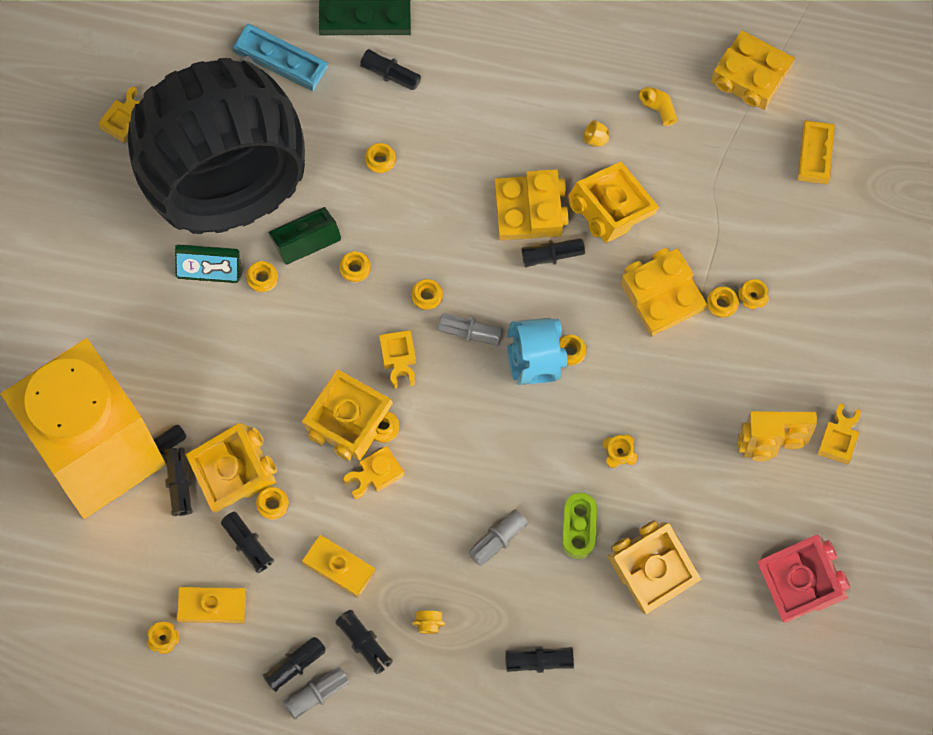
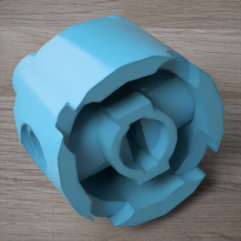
M558 318L512 321L509 324L507 338H514L512 345H507L508 359L513 380H517V385L548 383L560 380L561 368L567 367V353L565 348H560L559 338L561 337L562 329Z

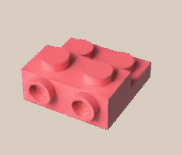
M818 534L757 561L784 623L814 610H823L848 598L845 590L850 588L849 581L843 570L837 572L832 561L837 558L836 551L830 540L824 542L823 538Z

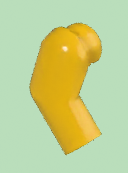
M644 87L640 90V101L646 107L659 112L664 126L672 125L678 121L671 98L667 93L652 87Z

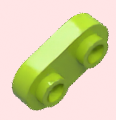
M586 493L571 495L564 507L562 548L573 559L588 557L593 552L596 541L597 504L594 498ZM582 508L586 511V514L584 516H577L574 510ZM575 539H580L584 542V546L576 548L572 542Z

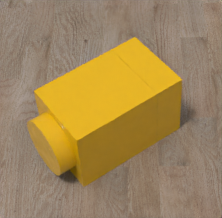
M88 338L80 341L0 393L83 519H86L166 466L141 415Z

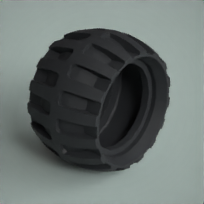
M219 58L217 61L193 63L190 67L178 72L175 70L164 76V80L147 89L139 104H135L131 112L128 128V150L134 176L150 205L169 224L178 230H189L192 234H203L204 232L222 233L242 225L243 227L254 223V220L278 209V205L286 198H290L296 191L298 181H302L305 168V142L298 115L288 96L278 83L251 62Z

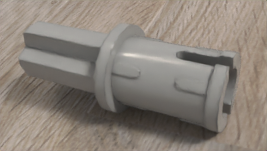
M446 313L441 315L438 324L440 332L467 338V342H470L472 339L495 345L496 347L499 346L503 327L477 322L474 317L470 320Z
M514 509L495 528L490 527L488 529L489 533L469 551L472 560L480 566L484 565L502 547L506 549L509 546L508 542L528 525L527 520L519 511Z
M340 667L336 668L314 683L309 681L308 687L283 702L296 720L300 715L317 704H325L324 700L348 685V677Z

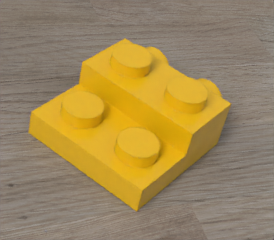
M741 30L732 46L726 50L713 71L711 83L715 84L719 90L725 93H732L742 98L749 106L765 110L792 67L795 58Z
M622 161L576 182L568 195L571 209L576 214L581 213L589 222L588 227L594 237H601L605 243L628 233L632 225L655 215L659 209V206Z
M558 169L526 171L525 177L495 178L494 186L499 241L562 237L563 225H568L567 206L561 207L560 197H565L566 188L565 179L558 178Z
M663 248L652 256V261L644 265L640 261L634 262L625 268V274L622 275L620 285L651 337L705 311L708 306L692 279L693 272L678 248L669 251L668 248Z
M337 369L302 420L304 427L308 431L306 436L320 446H323L325 441L335 447L333 449L334 453L346 461H350L352 457L360 461L378 435L376 428L393 402L389 397Z
M750 411L747 422L742 423L741 433H738V453H743L744 457H752L754 461L763 462L776 458L781 445H784L786 449L803 448L804 445H808L816 428V412Z
M239 422L186 454L211 511L217 513L243 497L251 498L277 483L273 476L277 472V468L268 455L264 457L260 448L264 441L255 427L251 428Z
M656 520L640 527L639 532L641 535L630 541L629 537H625L611 546L613 552L607 555L622 584L627 585L643 614L651 612L701 580L670 524L667 522H660L658 524Z

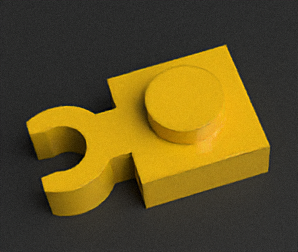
M134 86L128 89L125 103L123 104L115 100L98 122L101 130L124 144L128 140L131 112L135 104L140 102L133 100L138 94L137 88Z
M411 330L379 335L384 369L394 368L390 376L393 389L398 388L397 378L399 376L408 377L410 386H414L415 373L408 367V365L416 364Z
M840 403L834 414L837 424L828 422L817 455L849 465L859 435L858 431L851 428L857 424L861 411L856 409L852 418H846L842 414L844 404Z
M385 446L360 461L359 466L362 471L346 474L343 478V483L346 486L353 481L358 482L360 487L352 492V496L354 499H359L365 495L367 487L370 485L378 492L403 477L404 470L388 446Z

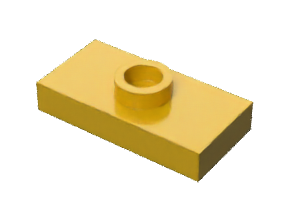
M804 120L797 181L828 185L830 181L835 124Z
M321 534L302 560L304 566L356 598L360 596L376 572V568Z
M179 587L178 622L245 624L246 588Z

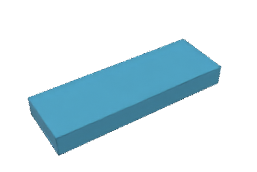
M247 23L232 47L234 53L243 57L250 56L255 63L311 91H314L328 68V62Z

